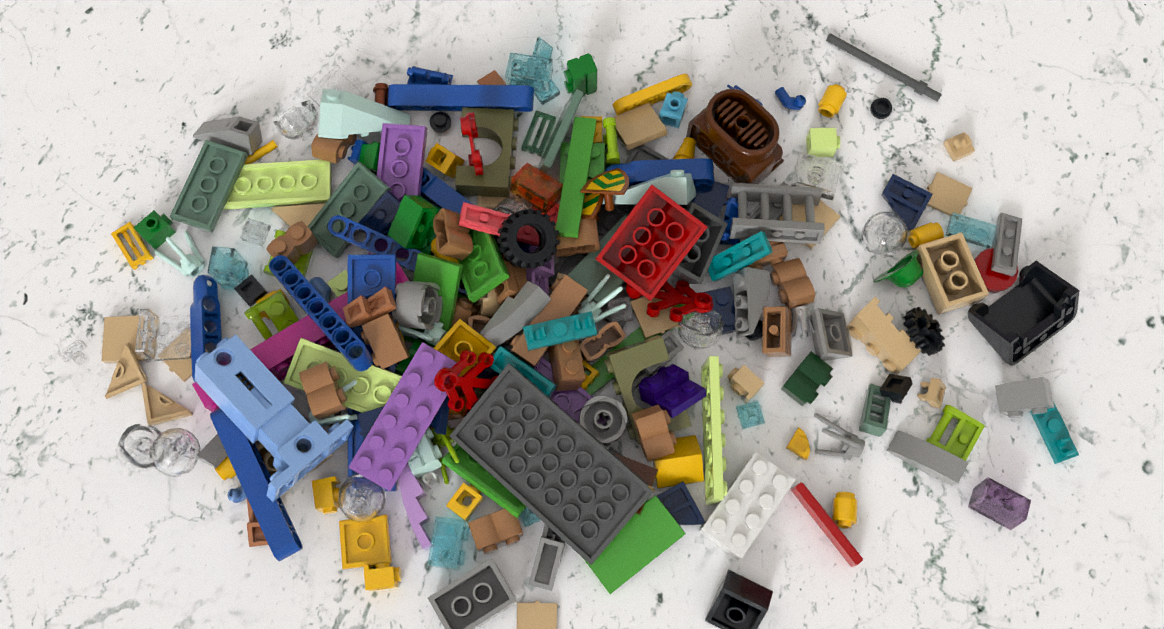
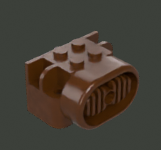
M726 89L718 92L710 99L707 107L689 122L686 137L693 138L696 141L695 146L709 159L713 160V163L734 183L760 184L784 162L782 159V147L777 143L780 131L776 119L745 91Z

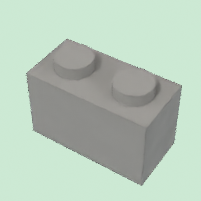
M1044 377L995 386L999 411L1009 418L1023 417V413L1031 411L1032 414L1047 413V409L1054 408L1050 382Z

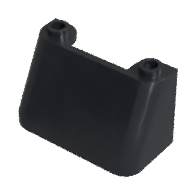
M1037 260L1031 265L1025 266L1019 273V284L988 307L983 302L976 303L968 311L969 321L997 354L1010 366L1019 363L1071 323L1077 314L1080 290Z

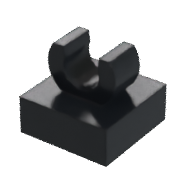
M252 274L234 288L250 307L268 293Z
M889 374L879 390L881 396L889 397L893 403L901 404L913 383L911 377Z

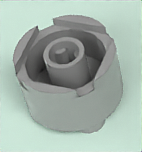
M405 281L404 283H398L396 286L397 308L392 311L393 319L406 328L427 330L435 328L432 325L434 322H439L443 307L442 297L438 296L437 293L440 287L436 283Z
M604 395L596 396L588 400L583 406L578 423L604 446H609L618 441L625 431L627 413L619 401ZM600 416L602 419L608 420L606 426L597 423Z

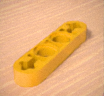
M680 74L619 98L612 106L616 115H619L647 103L653 105L663 101L667 93L672 94L675 91L683 93L689 90L693 84L688 74Z

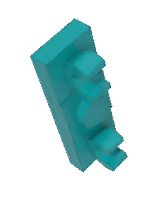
M760 231L715 255L708 268L712 282H717L773 253L765 232Z
M592 311L523 327L528 351L597 335Z
M499 346L493 356L494 362L490 366L493 370L500 374L508 363L512 364L547 396H551L557 387L554 382L505 347Z
M1055 403L1054 408L1047 409V413L1032 414V411L1030 412L1055 464L1079 455Z

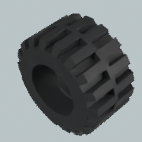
M526 209L508 216V219L502 222L503 226L498 230L500 236L497 238V243H500L501 247L498 249L500 253L505 255L503 258L506 261H510L513 266H519L524 269L543 266L545 262H549L552 259V255L556 254V245L560 243V240H557V235H560L559 230L554 228L556 223L550 221V216L547 214L543 215L540 210ZM525 225L533 227L539 235V245L532 253L524 252L517 243V233Z

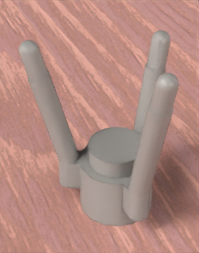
M817 413L814 414L815 418L844 435L842 436L823 428V433L842 441L841 449L844 452L816 449V454L843 457L851 460L852 456L857 458L861 456L865 440L859 439L857 435L846 431Z

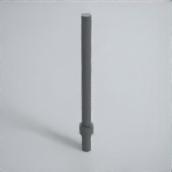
M831 33L828 35L827 42L915 89L914 92L919 95L924 94L937 102L942 96L941 93L928 87V84L920 80L919 82Z

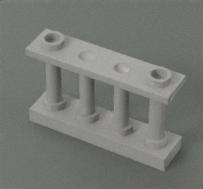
M732 183L730 198L738 200V218L732 219L730 239L745 240L763 231L769 241L821 244L825 227L824 223H815L814 206L819 205L822 188ZM747 201L760 202L761 219L747 218ZM769 203L783 204V221L770 220ZM792 204L805 205L806 222L792 221Z

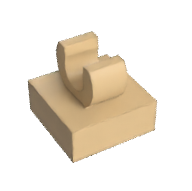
M965 132L949 138L943 143L953 162L971 155L975 151L971 144L972 140Z
M931 378L930 383L921 382V387L928 389V392L926 394L918 393V398L922 401H928L931 407L941 409L946 390L942 380Z

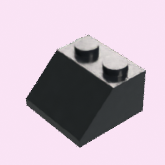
M728 569L705 621L720 629H757L768 611L773 591Z

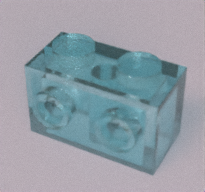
M510 52L505 74L506 84L531 86L534 88V92H549L553 74V59Z
M212 246L207 273L223 289L235 290L234 288L249 276L248 263L235 248Z
M436 516L428 559L429 566L459 570L460 565H464L466 551L462 550L463 542L468 541L470 528L466 526L467 522L465 520Z

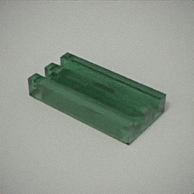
M536 110L521 150L524 152L527 150L531 154L536 153L542 157L556 123V117ZM539 117H541L543 119L541 121L532 146H530L529 142L531 140ZM547 120H550L544 137L542 139V142L540 144V147L536 148L542 135V132L544 130V127L546 125Z

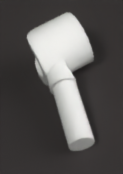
M433 471L422 476V480L428 489H432L428 484L431 479H436L439 484V479Z

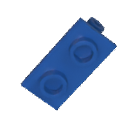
M416 66L408 67L407 76H409L407 84L451 85L453 75Z
M729 198L725 203L726 210L723 221L728 224L719 244L736 245L740 243V239H730L732 219L738 218V200L736 198Z

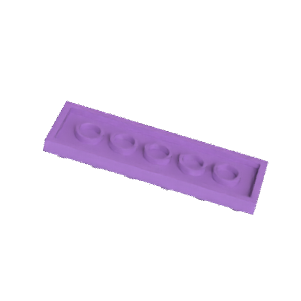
M383 123L377 176L393 189L391 193L400 201H402L404 195L420 196L428 128L418 125ZM379 240L375 244V249L379 252L385 251L388 247V243L385 240ZM404 249L396 253V258L408 259L409 257L408 251Z
M422 342L348 468L384 489L391 491L447 397L446 392H442L435 387L434 379L437 372L444 367L451 368L457 362Z

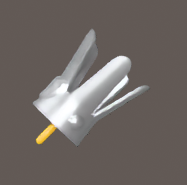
M805 306L792 308V337L796 335L798 321L805 338L808 337V322L812 332L815 333L810 321L811 312L809 308Z

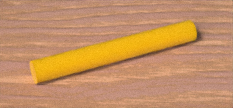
M274 140L257 149L253 155H248L244 164L254 163L278 146Z

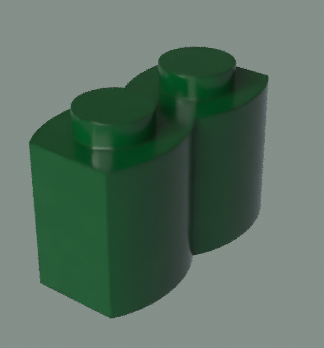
M811 351L782 386L781 390L801 406L805 405L806 402L811 404L819 395L816 392L820 385L825 387L833 377L830 374L833 368Z

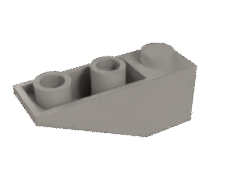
M240 116L203 122L193 134V138L203 141L209 140L244 151L249 155H253L263 142L259 122Z
M746 267L733 273L736 338L738 339L754 333L770 294L769 271Z

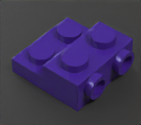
M674 364L667 367L662 366L657 374L650 378L644 377L639 384L641 400L651 406L659 405L662 410L667 411L671 418H674L707 396L706 388L689 380V372Z

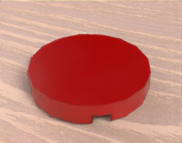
M992 248L979 253L974 261L987 290L996 293L1010 288L1017 280L1019 271L1018 266L1014 276L992 271L991 265L994 250Z

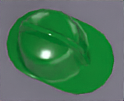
M915 250L907 254L892 268L876 277L873 282L876 283L887 278L897 287L905 288L913 285L923 275V269L916 258L919 251Z

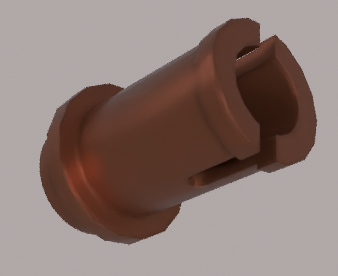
M377 83L373 88L375 102L387 106L388 85Z

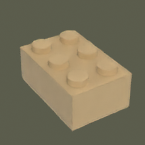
M962 232L922 244L916 249L919 251L916 258L923 269L922 278L938 315L978 303L989 294Z

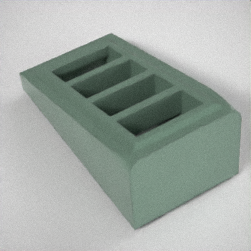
M869 384L859 431L880 437L887 430L891 399L881 396L880 386ZM873 395L884 397V400L874 398ZM872 404L882 406V408L872 406ZM870 413L880 415V417L870 415Z

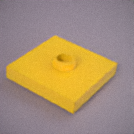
M387 514L339 521L342 569L392 563Z

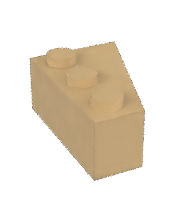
M875 296L847 326V329L855 340H860L866 346V350L872 356H877L883 362V366L889 372H894L897 375L921 350L915 348V343L910 342V337L903 329L897 330L891 322L894 318L890 313L885 315L877 306L880 301Z

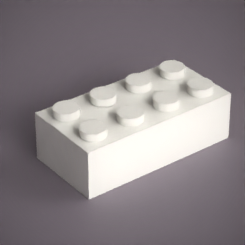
M755 452L727 491V495L719 502L699 532L735 559H742L796 479L758 452Z

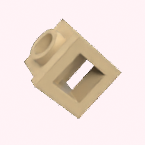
M745 365L740 369L735 367L727 376L730 380L729 383L732 385L731 389L737 395L745 397L743 401L745 404L765 384Z

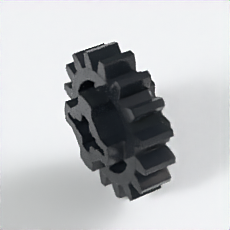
M920 307L906 312V315L903 316L905 320L903 325L907 327L905 332L909 334L910 342L915 343V348H921L922 354L927 353L928 356L943 350L942 347L945 346L943 340L945 338L940 333L942 329L939 328V322L936 319L933 320V315H928L926 309L922 310Z

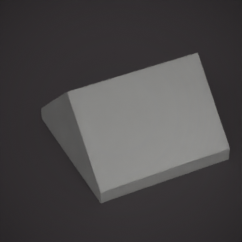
M821 308L815 309L811 314L810 321L815 331L813 333L811 330L816 355L823 361L852 357L844 313Z

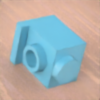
M676 91L672 92V94L667 93L659 115V119L663 124L679 129L688 100L684 98L682 93Z

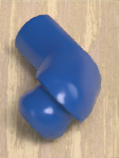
M780 87L775 91V95L785 108L800 110L806 104L804 96L790 97L784 87Z

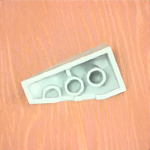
M323 89L320 102L318 137L346 139L351 134H360L361 137L369 136V132L379 131L382 133L383 123L410 125V114L347 91Z
M671 170L666 175L628 187L624 195H613L614 204H637L649 187L654 185L677 204L687 205L696 196V190L691 173H684V170Z

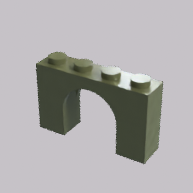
M462 107L461 117H465L466 113L474 112L479 138L495 141L502 148V152L496 161L483 166L484 175L476 176L474 166L457 165L456 191L461 195L510 197V189H514L515 182L514 176H511V171L516 169V156H513V150H517V137H514V132L519 130V118H515V113L512 109Z
M659 335L606 353L607 360H604L608 373H612L615 382H612L615 395H620L622 405L627 413L630 425L626 428L631 440L635 439L638 444H640L632 414L644 410V408L639 407L635 403L632 396V384L636 375L641 370L670 359L663 337ZM684 410L674 418L669 417L671 423L667 424L668 430L673 432L692 426L687 410Z

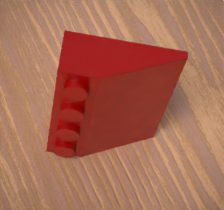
M651 185L596 257V260L651 301L707 229V226L654 185Z

